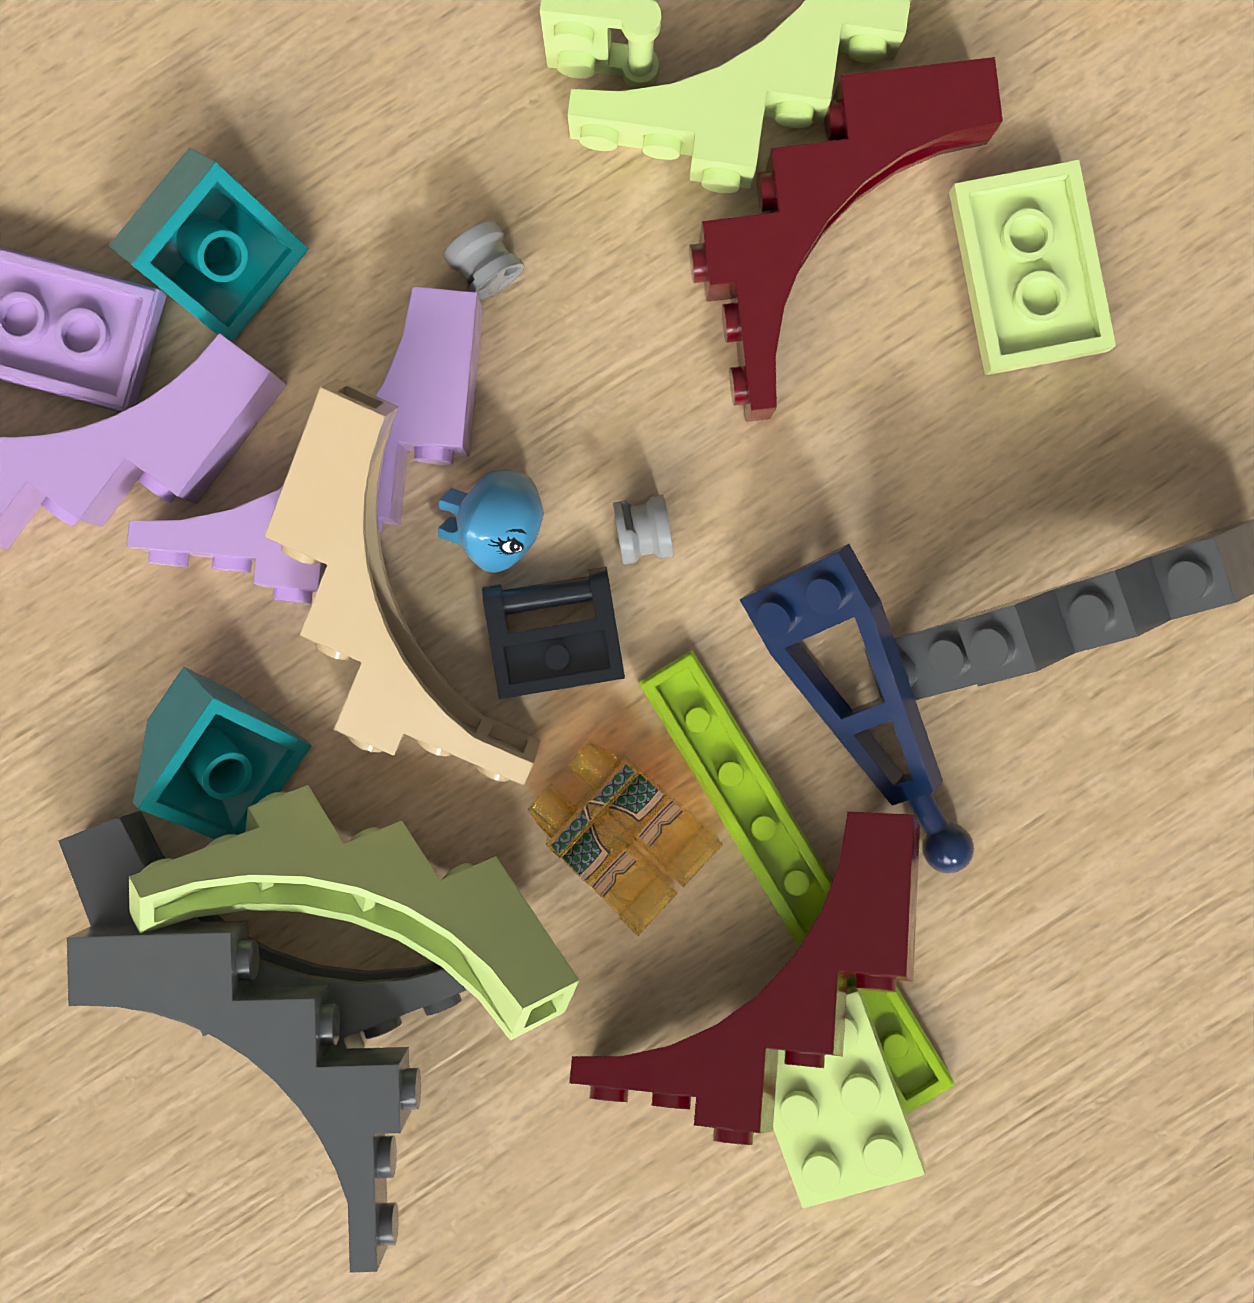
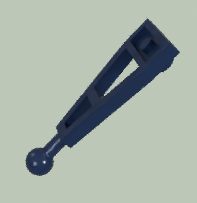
M850 544L842 546L791 571L741 598L740 602L770 655L892 806L908 802L926 834L922 843V851L927 863L933 869L942 873H956L963 870L972 860L974 854L973 840L962 826L947 821L932 794L943 782L882 602ZM855 617L883 697L851 709L799 641ZM892 720L910 773L903 774L868 729Z

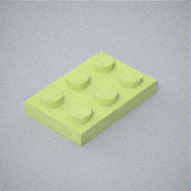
M1074 160L954 183L949 191L985 376L1105 353L1115 348L1116 342L1080 161Z
M855 986L848 987L843 1057L825 1055L824 1068L784 1064L785 1051L778 1050L773 1128L802 1208L925 1175V1163L862 990L855 989Z

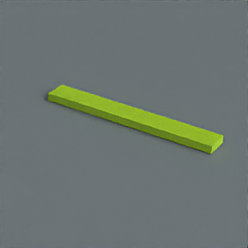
M691 650L638 683L798 947H800L822 911L832 879L695 653ZM848 977L847 988L855 986L856 977ZM897 986L896 992L862 990L906 1114L954 1086L956 1083Z

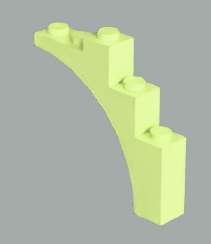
M805 0L795 12L763 41L717 68L672 84L627 91L571 89L568 108L570 139L580 140L583 146L598 151H612L617 148V145L640 148L644 154L662 160H673L678 158L680 154L692 156L690 181L702 182V187L717 193H734L739 190V187L751 189L757 165L763 116L773 117L778 124L790 128H805L812 125V123L823 124L831 102L838 52L847 53L851 59L862 63H877L884 59L894 60L906 34L910 0Z
M308 785L287 793H272L262 798L257 804L249 806L245 833L221 836L203 849L176 859L166 858L157 860L146 866L141 872L129 876V913L140 934L195 917L246 910L303 912L352 922L396 939L444 968L482 1003L509 1040L565 1013L579 982L578 977L496 856L476 865L472 863L461 864L450 870L440 880L403 821L382 829L376 827L365 829L356 834L349 842L343 843Z

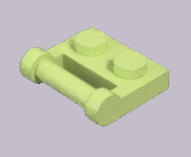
M541 0L540 16L547 68H556L561 74L572 78H589L594 73L622 76L625 83L632 89L652 87L657 81L659 60L653 50L654 39L659 35L662 19L661 9L657 2L654 0ZM611 28L622 29L625 37L628 39V44L611 42Z

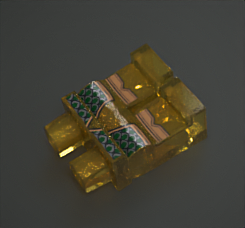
M590 740L568 764L591 787L583 798L575 805L550 783L529 805L527 810L539 827L547 834L545 845L561 858L576 875L586 882L619 915V919L639 936L673 900L678 892L674 882L640 852L633 843L636 841L683 888L723 846V843L711 829L638 768L624 753L618 759L611 751Z

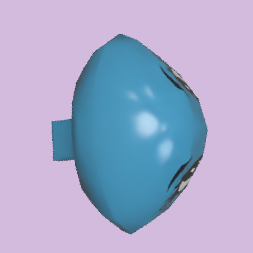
M497 470L487 473L469 493L451 488L439 499V509L452 512L456 518L450 516L438 527V537L462 545L468 557L485 571L497 573L512 567L525 556L535 543L540 531L544 510L536 485L523 472Z

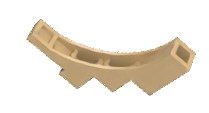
M335 379L319 389L264 536L281 544V551L294 560L306 564H318L320 561L327 565L300 636L316 642V648L332 658L340 660H350L353 658L361 662L334 730L347 735L349 740L361 749L370 752L384 751L391 755H395L405 735L417 739L418 744L428 752L440 756H450L452 754L475 764L482 774L491 779L502 782L512 780L524 785L534 764L541 740L483 715L454 690L435 669L417 644L399 610L388 580L380 543L378 495L384 451L399 406L340 379Z

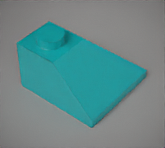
M183 666L147 719L133 803L142 811L213 839L228 834L240 835L246 831L248 807L257 804L267 795L281 792L312 745L236 692Z

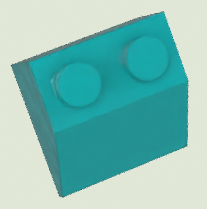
M190 147L108 245L215 334L218 335L220 333L231 342L235 340L309 250L306 245L220 165Z

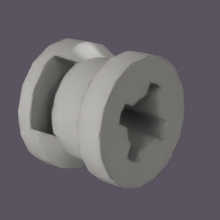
M495 221L483 222L467 230L456 238L444 253V258L451 269L461 271L468 282L467 292H477L480 301L505 289L524 270V264L515 253L508 252L504 246V232Z
M663 494L651 496L646 504L632 506L626 500L613 502L623 565L636 563L640 556L654 554L660 559L673 557L670 525Z

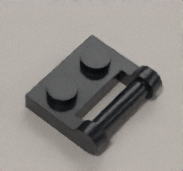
M607 567L589 569V576L506 590H503L501 584L482 587L483 605L499 699L625 679ZM593 601L596 619L509 633L507 615Z

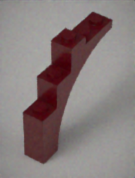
M995 57L841 75L824 118L828 142L771 148L765 172L757 173L759 208L761 212L770 211V213L702 221L699 243L689 245L693 283L704 282L706 302L731 299V303L722 304L725 342H736L739 366L729 368L730 390L733 405H744L746 422L771 419L777 408L776 352L784 307L797 274L820 238L857 200L893 175L938 155L987 145L1003 121Z
M847 811L840 862L822 911L795 955L757 996L718 1024L669 1046L624 1056H572L569 1083L589 1085V1099L628 1102L629 1090L652 1092L651 1106L690 1110L691 1097H696L694 1126L714 1128L713 1141L753 1145L754 1133L773 1132L778 1050L785 1051L784 1064L824 1068L825 1055L843 1057L848 977H856L855 989L877 992H896V980L913 982L920 825L913 814Z

